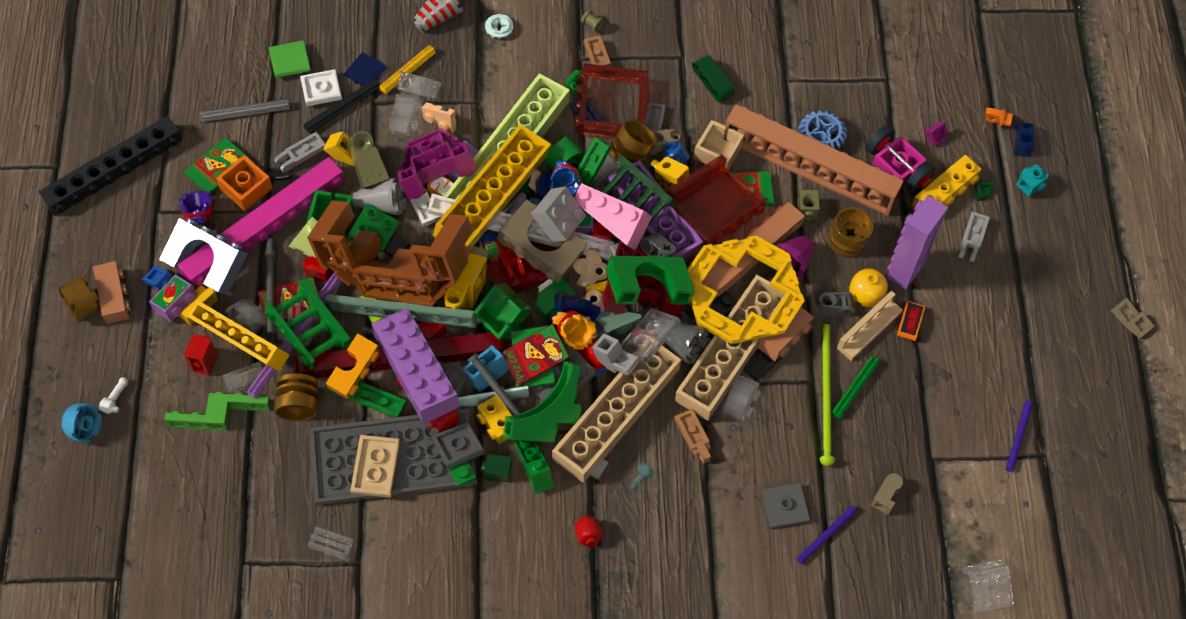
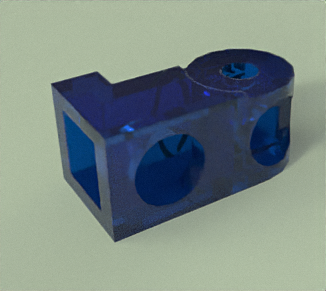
M1018 122L1015 132L1014 155L1031 157L1035 147L1034 124Z

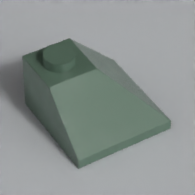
M603 310L596 314L593 322L596 323L595 328L600 337L606 334L614 338L631 331L636 326L638 327L642 317L641 314L612 313L604 312Z

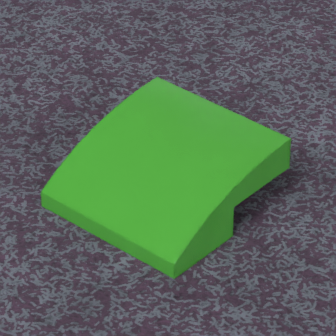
M304 40L269 47L275 78L311 71Z

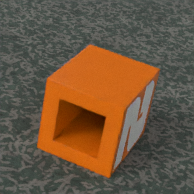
M444 176L427 183L428 195L431 197L432 194L444 197L454 183Z

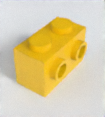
M495 395L477 406L478 414L476 416L482 425L485 424L487 426V433L492 440L495 439L498 444H501L508 439L503 436L505 417L512 415L498 395Z

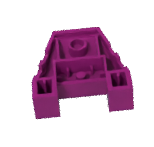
M439 128L407 143L404 152L405 160L401 162L402 169L398 171V178L408 200L420 198L426 193L424 184L455 170L458 171L460 178L469 176L477 170V167L466 143H461L458 138H453L450 133Z

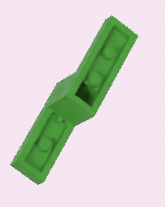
M219 391L209 393L205 415L199 412L184 414L180 411H173L172 413H165L164 421L168 428L227 431L231 409L270 411L271 402L269 397L263 394H259L257 398H252L244 393L227 394Z

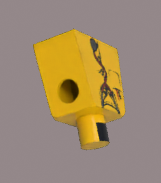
M665 157L661 162L657 160L651 162L649 168L655 172L656 182L676 199L680 200L691 189L688 166L669 157Z

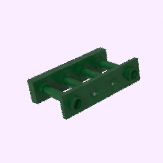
M623 155L617 159L621 164L620 171L602 191L609 195L623 177L631 172L634 175L633 181L618 199L625 202L633 191L643 183L647 186L646 192L635 203V207L641 209L651 196L658 195L660 197L659 203L649 213L652 218L648 226L664 207L670 206L675 209L679 205ZM645 230L643 235L649 236L651 234Z

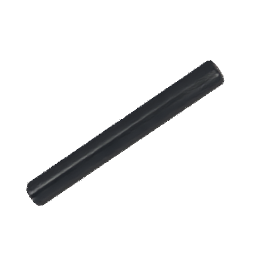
M376 79L370 81L303 125L305 131L308 133L313 132L380 88L379 81Z

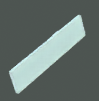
M528 386L504 390L511 400L529 397ZM494 391L458 397L459 407L480 405L497 394Z

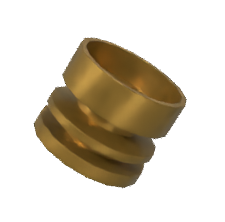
M626 120L610 143L612 146L610 154L616 161L623 155L632 164L639 160L643 164L647 154L656 145L657 138L653 131L643 123L635 120Z
M849 207L839 211L828 233V243L832 250L845 257H853L862 253L873 232L874 224L871 217L860 208Z
M286 374L278 377L275 391L276 396H278L275 399V415L290 421H304L314 418L317 415V379L306 374Z

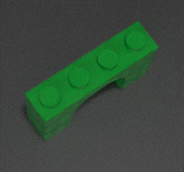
M611 256L606 267L617 304L636 303L641 292L636 277L641 275L651 276L659 280L665 286L671 304H690L695 293L683 257Z

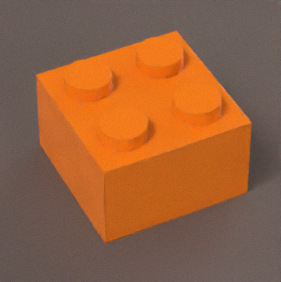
M245 155L216 178L220 190L244 211L273 189L270 177Z

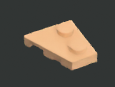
M427 102L423 105V118L427 122L434 123L439 128L453 135L457 130L455 110L449 109L446 112L443 111L442 106H435Z

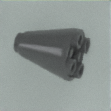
M660 320L655 327V333L658 334V337L688 364L692 363L695 365L704 349L711 342V338L708 337V330L700 326Z

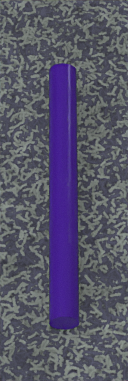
M1026 400L1005 469L1008 472H1013L1033 406V402L1030 400Z
M852 505L806 548L796 558L798 563L803 564L857 512L856 507Z

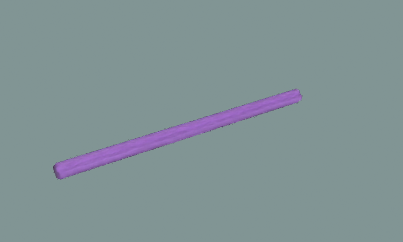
M335 272L317 295L324 305L326 304L325 298L327 294L332 295L342 282L335 277L337 275ZM314 316L294 326L292 331L296 337L304 334L315 319ZM285 339L279 349L289 354L293 347ZM266 364L247 390L248 395L252 398H257L277 370Z

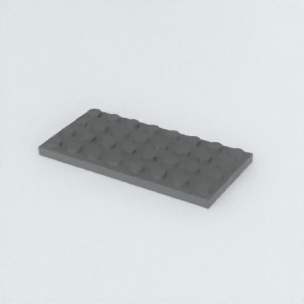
M469 409L457 410L459 423L450 428L466 421L470 424ZM418 415L310 428L316 505L379 498V496L351 494L350 492L360 435L400 439L392 496L458 487L432 441L431 436L438 434L434 427L431 428L428 422L423 424ZM471 459L468 462L476 476L475 460ZM477 477L475 481L462 487L477 485Z

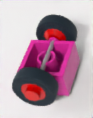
M885 125L877 130L866 144V150L870 154L875 155L872 166L904 180L902 187L906 185L911 192L915 193L931 181L936 169L929 162L926 163L927 159L902 136L890 144L895 136V131L891 126Z

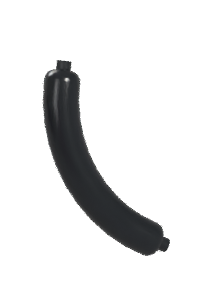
M261 169L270 177V180L274 181L288 180L293 176L290 172L270 173Z

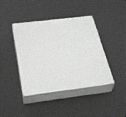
M336 69L300 76L306 106L342 100Z

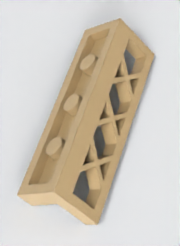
M893 291L888 293L840 339L837 349L849 360L852 361L902 313L903 309L893 302L896 295Z

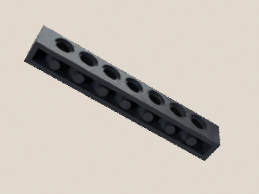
M166 116L38 192L49 210L56 216L65 212L74 204L80 203L91 194L97 193L108 184L114 183L115 180L123 175L129 174L133 169L146 164L147 161L155 156L161 155L165 150L176 146L183 140L181 133L169 116Z

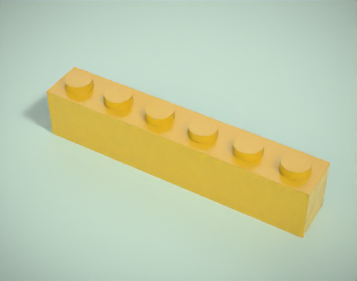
M198 300L187 316L279 372L290 356L288 353Z

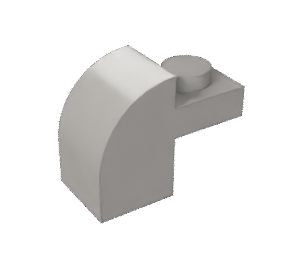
M603 334L592 347L597 359L613 373L619 371L629 376L640 362L637 356L622 349L619 340Z

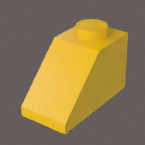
M343 131L330 135L323 150L335 160L354 166L350 150L348 149L350 137Z

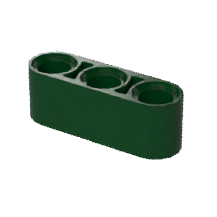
M710 55L692 62L693 71L717 102H721L735 94L733 84Z

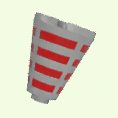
M427 0L415 15L414 24L420 31L422 29L427 31L462 13L463 8L457 7L460 4L457 0Z

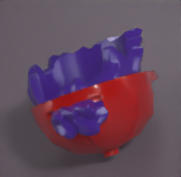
M196 190L195 192H190V194L186 193L179 199L181 203L179 207L182 209L185 220L190 218L197 221L198 225H203L212 217L213 200L211 193L207 190L205 192L204 190L200 192Z

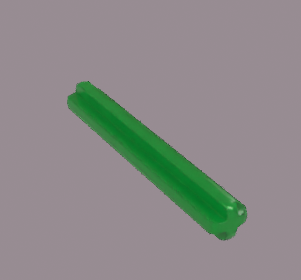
M871 356L833 409L832 416L841 419L878 366V358Z

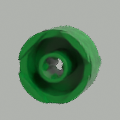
M565 136L561 141L550 146L545 158V164L553 172L557 161L566 160L577 169L586 153L570 137Z

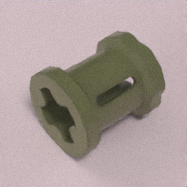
M589 9L582 16L581 22L589 25L592 31L598 32L604 24V19L597 17Z

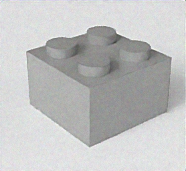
M567 187L551 189L531 213L551 242L566 241L586 217L585 212Z

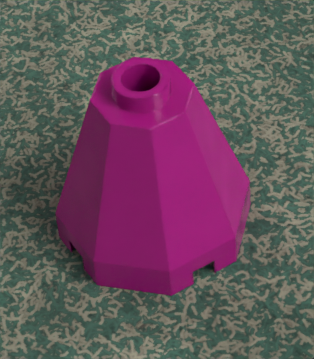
M799 236L776 245V247L790 254L791 264L798 280L803 276L815 248L812 240L806 236Z

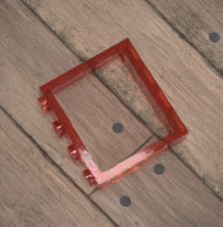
M584 63L583 70H579L578 77L581 85H578L577 95L580 96V100H577L576 111H579V115L575 117V125H578L577 133L614 138L623 125L585 120L589 77L638 83L636 121L645 125L648 71Z

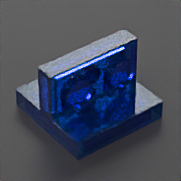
M557 292L554 296L555 311L548 319V325L553 324L552 317L556 316L558 312L577 311L594 322L601 313L599 306L592 305V301Z

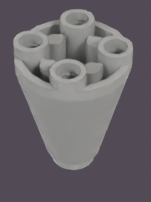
M398 178L382 181L360 189L353 194L355 207L364 209L367 203L384 213L400 215L404 209H407V200L404 198V190Z

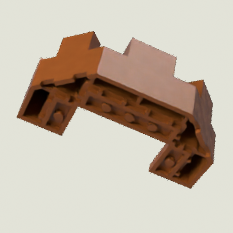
M332 200L307 237L319 265L325 270L330 268L337 273L335 277L348 286L350 284L354 285L359 289L358 293L362 296L432 306L438 298H441L456 283L468 263L467 258L472 250L467 248L465 243L473 229L468 216L450 214L430 247L412 245L410 249L399 248L389 264L376 263L373 260L382 247L377 232L360 230L349 245L344 232L354 218V214L349 202Z

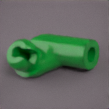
M577 69L565 80L566 88L572 94L578 91L579 85L577 86L576 81L582 76V73Z

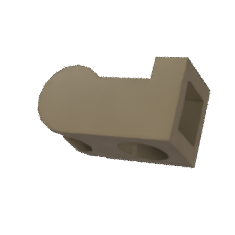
M677 129L653 131L657 138V143L649 153V156L663 151L664 146L672 141L682 143L679 131Z
M891 473L886 477L871 503L872 507L886 515L890 514L895 504L891 499L893 495L900 491L903 485L901 476Z

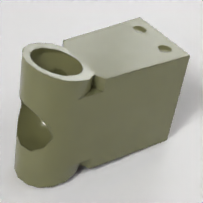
M358 131L353 134L348 140V149L352 156L361 189L388 180L389 176L371 134L366 131Z

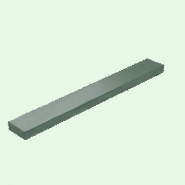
M327 294L325 298L330 311L388 317L408 308L415 321L473 328L477 325L475 312L471 310Z

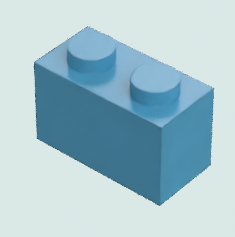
M493 345L478 356L495 380L510 370L504 356ZM472 362L462 368L468 382L479 393L489 386Z

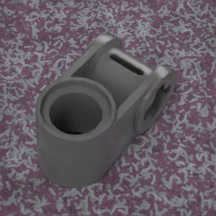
M659 232L646 236L640 241L641 250L651 257H672L676 251V247Z
M825 292L820 296L816 309L819 314L824 316H851L855 313V309L852 307L853 294L851 292Z

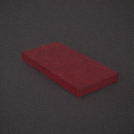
M547 245L537 249L550 252L558 248ZM522 258L525 274L521 275L518 265L511 266L514 272V277L509 278L501 259L487 263V275L493 286L495 284H507L512 290L546 281L549 278L541 270L532 267L530 262Z

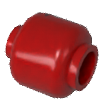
M583 516L578 519L574 526V531L579 544L590 548L598 545L603 538V531L598 519L592 516Z

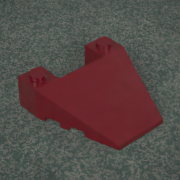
M620 241L615 252V256H648L641 250L640 244L635 251ZM646 275L636 277L641 290L637 301L657 302L660 317H679L684 304H671L667 290L659 280ZM608 278L602 295L604 312L623 313L627 304L616 303Z

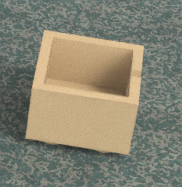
M711 120L695 146L694 159L723 173H727L742 148L744 134L729 128L727 139L724 140L726 126Z

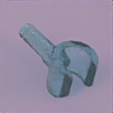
M642 463L637 467L636 470L639 472V475L629 486L632 490L640 480L650 474L646 463Z

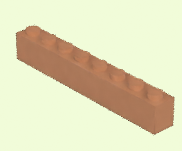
M790 202L784 206L780 205L771 217L767 216L763 220L762 225L754 227L748 237L758 236L776 246L802 226L805 215ZM745 254L738 266L735 267L720 259L703 284L718 292V297L760 261Z

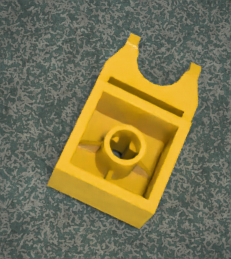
M470 253L467 258L468 263L458 280L445 294L444 302L446 308L473 309L486 283L487 257Z

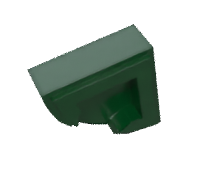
M976 182L977 201L985 200L991 195L995 182Z

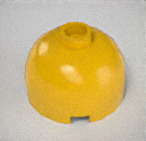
M873 268L858 271L853 276L849 286V292L853 294V300L855 302L858 301L864 307L876 306L886 296L888 291V282L885 276Z

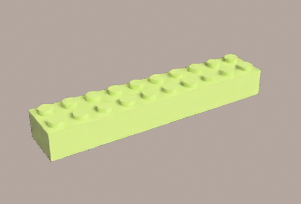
M539 73L473 158L477 170L469 176L461 178L459 176L444 197L457 200L520 124L542 138L570 102V90Z

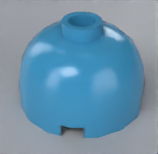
M75 403L68 407L63 414L61 423L65 435L80 443L91 442L92 440L89 439L92 438L93 434L94 436L98 435L102 424V416L97 411L99 408L91 403Z

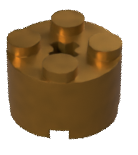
M84 275L58 288L61 299L64 298L65 306L76 322L101 309L97 301L98 297L93 289L89 290V284Z

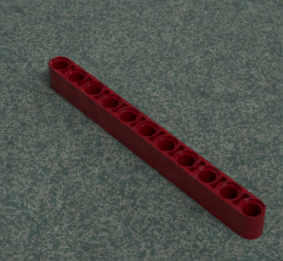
M492 332L426 340L439 364L466 361L475 353L480 355L491 345L501 354L502 351L506 350L505 339H498ZM378 345L380 355L374 363L371 362L369 365V372L392 369L380 345ZM347 349L323 352L314 358L315 363L312 370L307 365H302L299 355L293 358L294 374H306L314 378L329 377L336 367L344 371L352 370L357 363V360L348 354Z

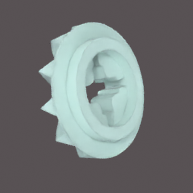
M496 14L487 19L485 29L492 38L498 37L500 40L501 37L507 38L508 34H512L513 22L506 15ZM498 23L501 25L500 31L497 29Z

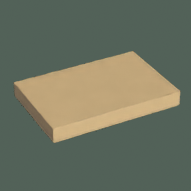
M360 435L350 489L351 494L391 498L400 439Z

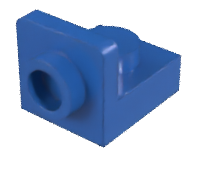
M154 266L142 280L147 285L160 291L173 276L168 271Z

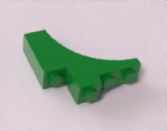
M564 361L557 384L539 405L527 412L505 417L503 436L510 440L554 442L558 432L557 423L576 424L582 415L581 404L575 402L578 394L577 382L581 373L580 365L572 361Z

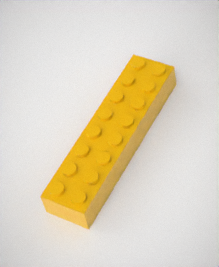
M520 124L436 223L433 236L436 238L450 214L468 216L473 231L465 246L471 250L547 157L551 144Z

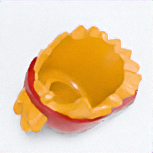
M577 311L558 312L556 316L552 317L553 324L557 325L559 336L564 340L565 344L573 347L574 350L587 348L593 342L592 339H595L596 323L590 321L589 317H585Z

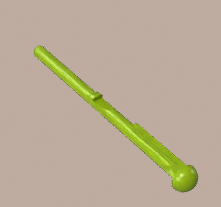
M824 324L822 325L824 456L820 457V462L824 466H831L835 462V457L831 456L830 325Z

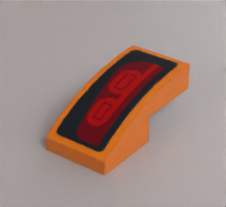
M910 301L906 302L897 332L898 336L916 341L925 306Z

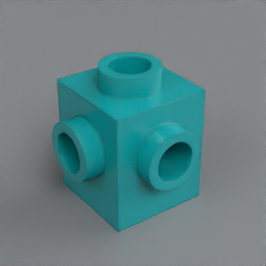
M1035 164L1031 168L1026 167L1021 172L1016 185L1030 197L1036 191L1041 192L1047 186L1046 181L1049 175L1044 169Z

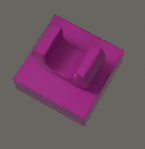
M939 121L936 124H932L930 129L924 130L926 137L930 140V144L935 147L948 138L945 122Z

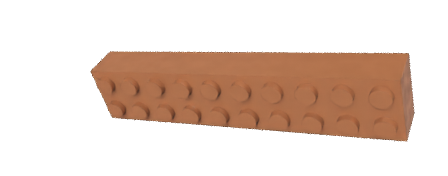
M737 104L726 120L724 140L727 139L729 128L744 134L741 148L886 216H889L897 201L904 180L899 179L895 175H890L880 168L868 165L864 161L857 160L845 152L833 149L827 144H822L812 137L800 134L794 129L787 128L779 122L765 118L762 114L754 113L748 108Z

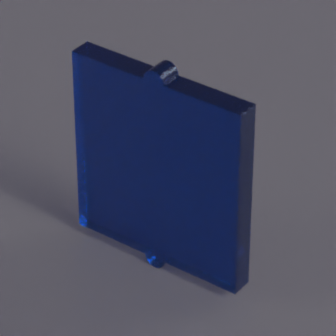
M362 52L344 72V76L353 80L355 84L358 83L364 86L370 81L377 79L386 68V65L377 61L375 57L372 58Z

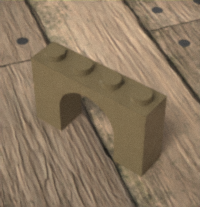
M526 199L501 228L497 239L503 246L512 249L518 257L530 262L532 267L545 273L550 280L559 283L584 253L588 243L572 233L557 250L546 252L535 248L530 243L527 232L536 222L531 215L536 206Z

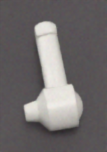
M124 377L119 379L118 384L109 397H104L99 404L100 411L106 414L118 413L119 407L116 406L115 401L122 390L128 385V379Z

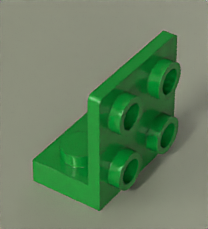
M367 203L348 234L347 240L351 243L360 230L377 232L382 244L379 252H383L399 221Z

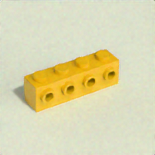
M964 155L918 193L913 200L912 206L915 208L920 200L924 201L927 195L949 206L958 194L961 196L970 184L974 185L980 179L981 168L968 156Z

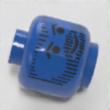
M672 141L664 146L662 157L663 159L669 157L687 165L689 153L682 143Z

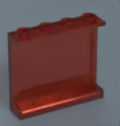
M722 154L667 191V194L679 203L674 210L707 244L721 242L725 235L734 233L740 225L747 224L753 216L762 214L767 202L766 197L759 201L725 167L727 159Z

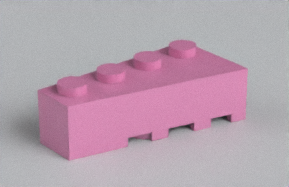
M581 183L574 197L580 207L627 246L636 251L652 216L644 210Z

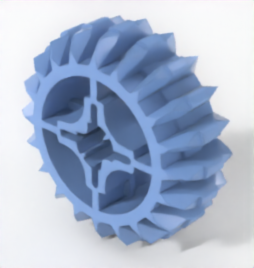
M819 110L817 114L812 111L810 115L807 114L801 120L798 133L812 137L816 141L827 144L839 151L845 144L847 127H844V121H840V116L835 117L834 113L830 115L827 110L825 113ZM814 126L815 129L809 133V129ZM833 134H836V137L833 140H831L830 137H832Z

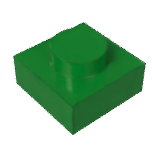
M468 461L449 469L458 488L476 480V476Z

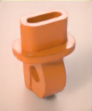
M986 108L985 120L990 123H999V127H1002V125L1010 127L1013 114L1005 112V109Z

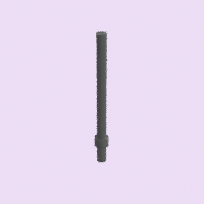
M267 238V250H265V260L267 261V302L270 301L275 308L274 261L276 260V250H274V239ZM267 319V335L274 336L275 324Z

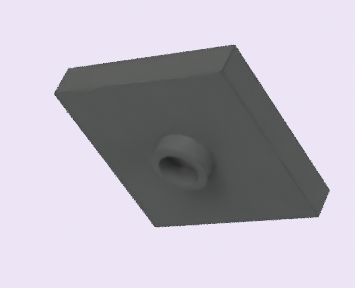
M468 421L431 436L448 470L485 454L484 448Z
M801 483L761 489L770 529L810 522Z

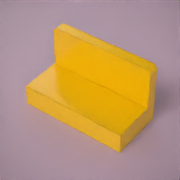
M200 286L196 289L197 296L179 315L190 326L195 321L187 316L197 300L209 307L218 301L215 291L210 287L206 289Z

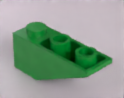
M513 440L535 494L553 488L554 484L550 468L536 441Z

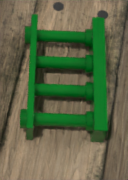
M306 280L298 283L297 295L275 308L270 301L266 302L265 316L269 321L274 322L299 355L302 365H307L310 370L314 369V358L333 346L339 345L342 350L349 347L351 338ZM300 301H305L309 306L306 311L287 322L280 316V313ZM311 316H316L319 319L320 324L299 337H296L291 328ZM322 331H328L331 339L312 351L308 352L302 343Z

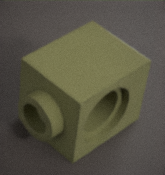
M799 190L797 198L798 210L805 215V220L817 219L819 213L818 190Z

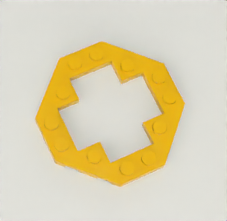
M751 236L748 239L739 241L738 239L724 241L722 244L713 246L712 244L704 245L687 269L695 289L691 304L697 325L707 329L730 344L785 334L804 304V298L799 289V282L791 264L790 254L758 236ZM748 254L778 271L770 282V286L784 293L785 296L769 320L751 311L741 326L709 308L717 297L718 292L705 286L703 282L719 259L737 267L744 255Z

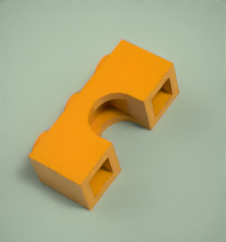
M358 333L347 349L348 354L357 360L356 366L349 371L336 367L326 382L329 389L346 399H349L350 395H355L359 388L357 384L361 378L365 379L369 372V365L371 362L374 363L380 355L378 345Z

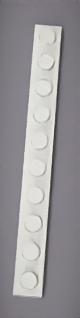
M432 194L427 213L442 217L456 200ZM501 212L488 229L499 232L513 215ZM537 222L527 232L530 241L560 248L565 242H551ZM573 232L588 243L583 255H586L587 250H593L601 256L602 260L609 261L612 256L610 247L615 242Z

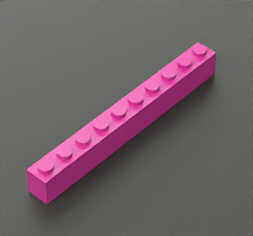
M328 157L220 235L228 238V243L232 244V242L243 246V251L249 252L253 246L260 241L266 240L271 233L281 229L289 220L295 219L303 210L309 209L315 190L330 192L334 188H338L345 181L343 171ZM207 243L177 264L182 276L192 284L194 289L203 285L213 265L214 253L212 247Z

